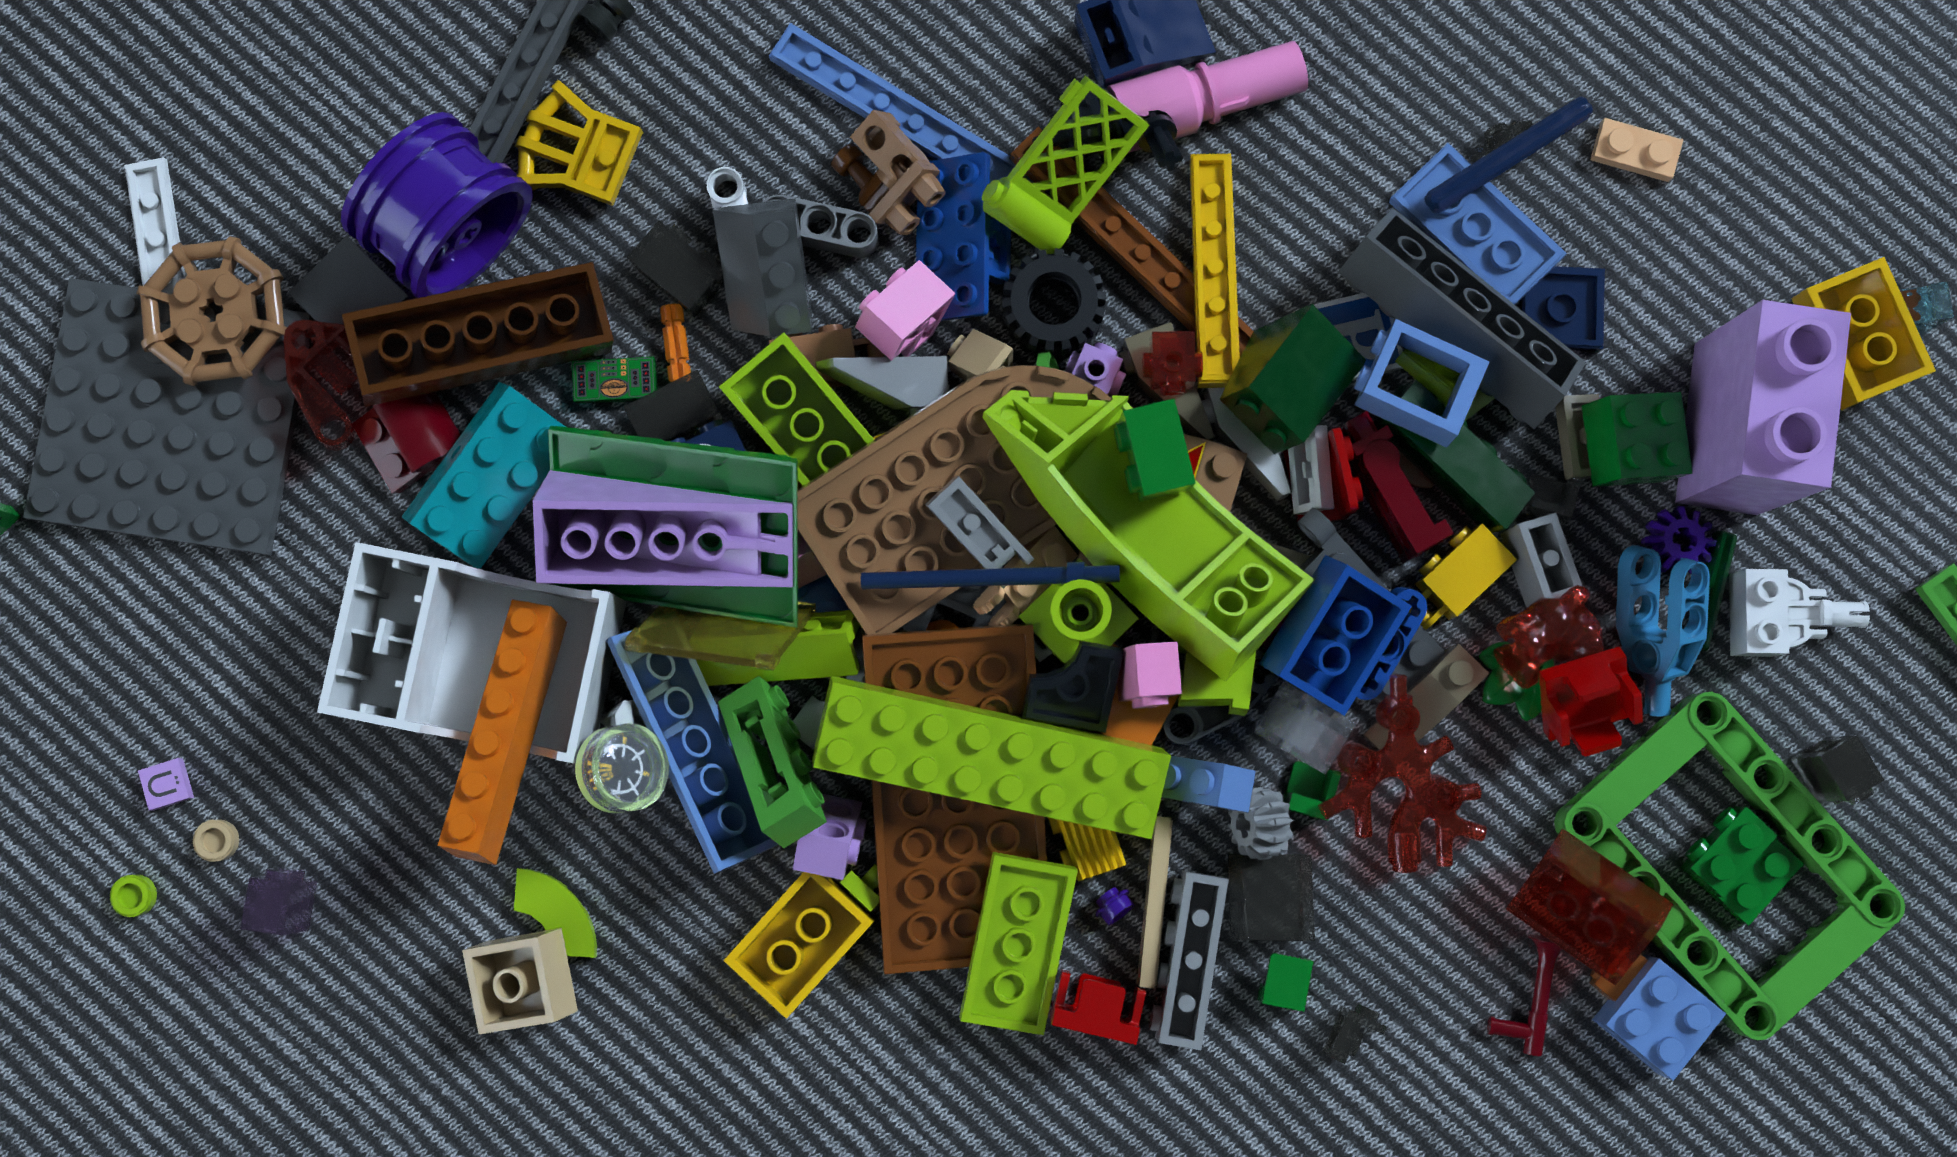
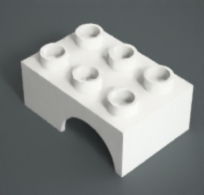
M356 542L317 712L418 733L469 741L512 599L552 606L568 623L529 753L576 764L577 754L581 745L588 736L600 728L614 662V656L606 640L620 634L626 601L606 591L596 589L581 590L536 583L535 581L481 570L454 561Z

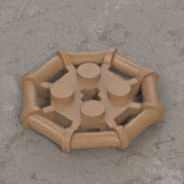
M229 236L227 240L183 245L179 242L173 245V251L145 285H139L137 294L140 295L144 336L140 344L144 351L154 354L183 378V382L188 385L195 386L198 382L242 377L244 380L253 376L252 370L281 336H286L288 330L284 326L281 282L284 278L278 269L273 270L241 244V240L236 237ZM223 257L221 266L218 269L198 271L194 263L195 260ZM237 262L256 276L257 281L246 285L234 275ZM183 266L187 273L186 278L176 283L172 294L162 292ZM264 293L266 320L258 319L256 296ZM158 302L169 304L171 327L163 332L160 329ZM212 302H215L217 306L223 307V313L216 314V321L210 322V318L204 315L205 309ZM255 329L262 330L261 334L243 354L240 347L244 344L242 342L244 337L248 333L252 334ZM180 338L194 349L191 360L185 359L168 344ZM229 353L232 358L231 362L205 364L207 355Z

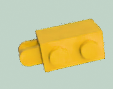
M1483 523L1472 530L1467 525L1448 541L1453 548L1443 558L1436 553L1418 570L1423 576L1415 585L1420 589L1425 599L1428 598L1438 608L1434 613L1427 609L1426 615L1420 624L1425 630L1432 626L1442 615L1448 620L1458 617L1517 561L1513 554Z

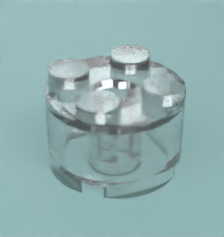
M1283 682L1258 722L1254 732L1326 775L1350 737L1356 723L1329 709L1325 704Z

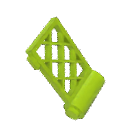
M1086 75L1081 82L1074 78L1059 98L1064 104L1009 175L999 180L991 181L982 194L984 212L1039 250L1046 249L1047 254H1054L1055 248L1060 249L1064 245L1071 232V224L1150 126L1147 121ZM1091 91L1099 97L1100 114L1080 117L1079 104ZM1108 105L1116 111L1108 112ZM1127 118L1134 124L1124 137L1110 140L1109 121ZM1101 123L1103 141L1082 145L1080 126ZM1073 128L1075 147L1053 151L1052 139L1057 132ZM1103 151L1104 163L1096 171L1084 173L1083 154ZM1075 156L1077 174L1056 178L1054 160ZM1047 161L1049 180L1031 183L1023 177L1033 164ZM1078 183L1079 195L1067 208L1059 203L1057 187ZM1050 189V195L1042 190Z

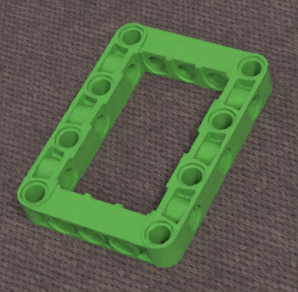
M1705 692L1685 697L1671 710L1670 715L1661 718L1562 806L1555 816V830L1570 850L1687 982L1726 1013L1722 1019L1726 1026L1734 1033L1751 1039L1766 1040L1773 1036L1878 939L1898 923L1904 915V898L1897 888L1727 699L1718 693ZM1700 703L1706 704L1710 709L1711 717L1707 724L1700 722L1697 717V708ZM1703 747L1724 768L1722 773L1755 810H1761L1781 832L1778 836L1812 873L1819 874L1838 895L1835 898L1838 901L1836 904L1838 909L1817 928L1810 927L1805 932L1808 936L1787 955L1780 954L1775 959L1777 964L1756 983L1616 827L1622 819ZM1759 766L1764 768L1767 773V782L1762 788L1754 780L1755 770ZM1579 812H1582L1588 819V828L1581 835L1575 832L1572 825L1574 816ZM1817 830L1824 836V845L1819 851H1816L1812 845V836ZM1639 876L1644 882L1645 889L1641 897L1635 899L1631 895L1629 887L1633 878ZM1874 895H1878L1881 900V909L1876 915L1870 910V901ZM1697 941L1701 946L1702 952L1700 958L1692 963L1688 959L1687 950L1692 942ZM1755 1006L1758 1010V1021L1752 1027H1748L1745 1022V1015L1749 1008Z

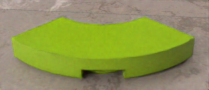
M517 868L514 911L531 915L543 925L545 930L562 928L567 956L597 957L594 926L589 913L578 898L565 884L550 875L532 869Z

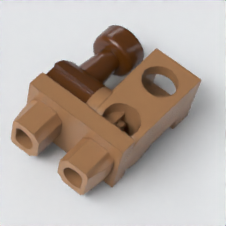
M872 110L850 136L858 147L854 143L843 147L833 157L831 166L840 176L846 177L850 175L861 189L859 202L869 212L868 215L872 217L875 223L887 224L900 235H909L920 222V218L910 209L914 201L918 199L925 207L931 208L946 194L936 178L940 170L933 163H930L925 154L910 141L899 128L901 124L891 113ZM864 153L879 168L874 174L862 164Z

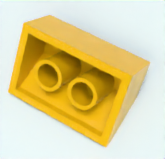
M1885 257L1806 288L1791 298L1795 305L1851 313L1841 410L1936 371Z

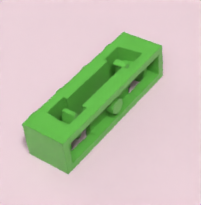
M757 676L719 700L718 704L761 831L781 847L786 848L825 824L827 821L821 807L825 800L818 786L811 780L809 772L813 770L808 756L800 749L797 740L801 738V734L794 721L788 716L786 708L789 707V701L782 689L777 685L772 687L760 676ZM756 735L761 740L766 738L777 772L785 778L788 788L782 782L778 783L767 749L758 742Z

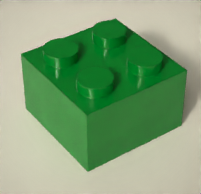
M1681 392L1610 395L1581 406L1592 475V487L1659 483L1693 474Z
M1175 398L1124 410L1119 418V423H1116V428H1113L1119 453L1127 452L1130 465L1126 466L1124 476L1129 494L1137 493L1138 501L1143 502L1188 491L1193 487L1196 482Z

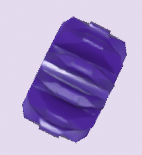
M1683 506L1675 507L1672 514L1664 509L1657 513L1658 521L1651 520L1645 525L1652 535L1642 538L1641 543L1645 546H1652V549L1658 552L1661 560V573L1666 572L1669 568L1672 571L1674 565L1680 561V558H1688L1703 563L1711 561L1712 556L1705 548L1715 546L1717 541L1713 538H1706L1704 533L1710 531L1713 524L1709 522L1702 525L1698 524L1701 512L1695 510L1687 515ZM1673 536H1676L1678 540L1684 541L1683 548L1680 547V544L1673 543Z

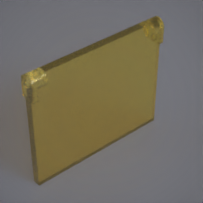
M798 601L797 628L658 606L639 628L635 627L628 634L625 640V649L629 652L652 653L750 666L773 671L780 663V657L817 611L816 603Z

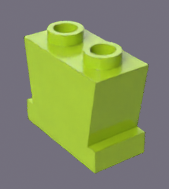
M1178 644V653H1185L1183 670L1180 669L1182 694H1179L1178 707L1229 706L1228 714L1245 716L1250 705L1256 651L1227 681H1224Z

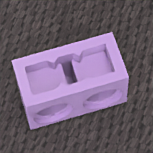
M822 794L825 803L821 807L827 822L797 841L793 870L843 880L848 864L856 866L860 844L863 843L867 819L860 818L863 802Z

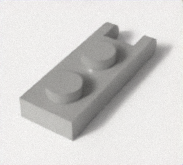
M956 475L925 504L984 569L1002 568L1015 554L1027 565L1034 560L1032 555L959 476Z

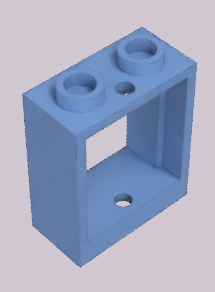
M1396 319L1387 332L1382 329L1379 330L1371 346L1370 353L1376 356L1371 368L1363 366L1355 382L1354 389L1360 392L1354 405L1447 448L1461 430L1489 365V361ZM1396 344L1460 373L1442 416L1378 388Z

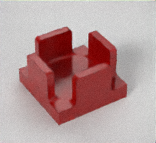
M1620 646L1539 671L1543 731L1550 742L1557 740L1560 746L1564 747L1570 745L1571 737L1582 756H1590L1622 745V737L1613 725V722L1629 718L1634 725L1643 722L1642 694L1628 674L1627 657Z
M1061 969L1055 998L1049 1015L1051 1025L1137 1045L1140 1032L1139 1023L1146 996L1145 989L1135 986L1129 1016L1122 1017L1121 1012L1126 990L1121 987V983L1117 980L1082 973L1079 977L1074 1003L1067 1004L1064 1002L1071 973Z

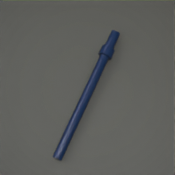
M1067 562L1066 567L862 572L861 589L1065 584L1077 579L1089 580L1095 583L1120 582V566H1085V562Z

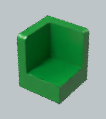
M1295 761L1291 768L1283 802L1290 804L1289 811L1328 821L1341 772Z
M1272 953L1269 958L1265 984L1260 983L1257 1000L1262 1004L1304 1012L1313 961L1304 957L1297 958Z

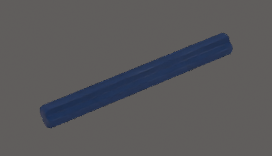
M1577 97L1428 191L1427 196L1424 198L1426 205L1433 213L1442 212L1587 120L1593 112L1592 105L1588 103L1585 97Z

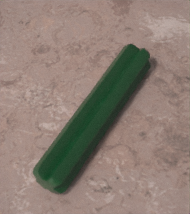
M1727 531L1714 532L1712 538L1717 541L1716 545L1708 549L1712 559L1710 562L1705 563L1710 574L1707 639L1701 651H1707L1710 648L1737 542V536Z

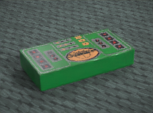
M654 357L572 361L573 402L576 404L658 400L656 359Z

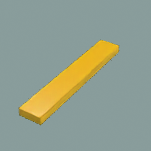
M1191 154L1190 186L1198 388H1225L1240 359L1231 154Z

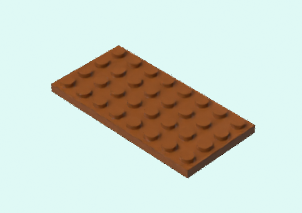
M1033 624L862 635L865 683L1022 717L1021 710L1029 674H1036ZM871 780L884 974L969 967L992 853L997 852L1047 861L1044 816Z

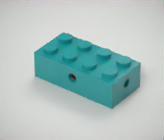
M499 382L404 512L402 518L474 568L481 569L550 471L549 427L566 426L511 386Z

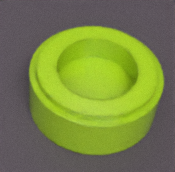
M138 874L121 877L114 883L110 891V903L113 909L125 917L142 916L148 913L155 905L157 899V890L154 883L148 877Z

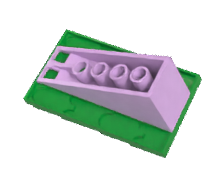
M560 426L549 427L550 471L533 499L536 583H555L556 586L581 590L596 589L610 592L626 601L797 628L798 458H790L779 454L740 451L729 447L670 442L659 438L611 434L609 431Z

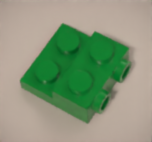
M1747 806L1728 807L1714 820L1713 825L1716 828L1706 839L1700 838L1690 846L1685 853L1688 859L1680 868L1740 923L1749 926L1804 863L1776 839L1778 835Z

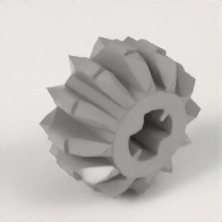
M1253 788L1249 813L1228 810V814L1231 817V824L1228 827L1232 829L1233 833L1231 841L1234 844H1238L1240 855H1248L1250 859L1264 860L1271 859L1272 856H1278L1280 852L1288 850V840L1293 838L1290 823L1294 820L1289 818L1290 804L1283 802L1281 792L1272 791L1270 788Z

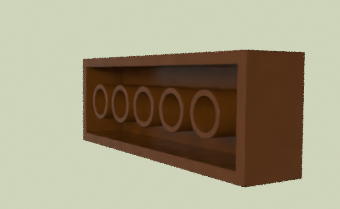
M593 262L342 314L365 407L609 354L612 351L614 342Z

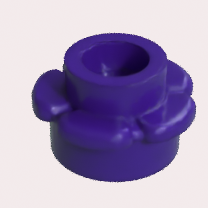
M1114 887L1105 892L1096 901L1100 907L1096 911V917H1102L1108 926L1122 919L1135 906L1128 897L1130 891L1125 889L1119 892Z

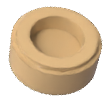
M225 820L206 821L196 829L193 836L195 852L199 857L210 862L223 861L230 858L236 852L239 845L237 829L233 824Z

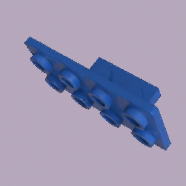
M980 152L929 161L940 170L936 178L946 194L931 208L925 207L917 199V216L920 218V222L916 232V262L920 260L956 293L941 321L985 316L989 311V282L996 285L1005 284L1006 281L1008 282L1011 272V230L983 211L984 201L982 200V194L990 183V155Z

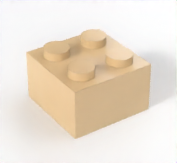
M562 928L489 940L462 950L478 1034L552 1023L578 1011Z

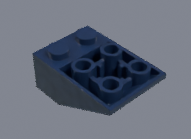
M1088 0L1076 4L1074 23L1100 87L1107 88L1108 85L1177 65L1185 66L1216 54L1196 0Z

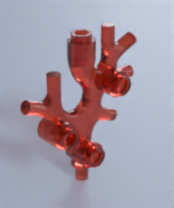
M1403 674L1390 675V695L1385 696V699L1379 703L1376 709L1378 724L1388 730L1386 744L1379 751L1370 750L1356 742L1348 743L1342 747L1337 757V763L1340 770L1349 776L1348 783L1340 793L1319 804L1318 807L1326 820L1346 809H1351L1354 812L1355 836L1359 838L1371 837L1372 792L1375 786L1383 779L1396 777L1404 783L1406 792L1402 803L1395 810L1390 820L1387 832L1388 862L1392 864V870L1398 873H1411L1418 870V863L1422 862L1420 825L1426 818L1433 819L1435 823L1436 865L1449 867L1453 865L1454 838L1463 836L1481 842L1486 836L1487 828L1485 825L1465 820L1456 813L1463 801L1479 800L1481 798V787L1478 783L1457 785L1442 775L1430 774L1432 765L1440 757L1453 751L1454 746L1446 735L1426 746L1417 742L1414 732L1420 725V714L1417 708L1413 706V696L1407 694V676Z

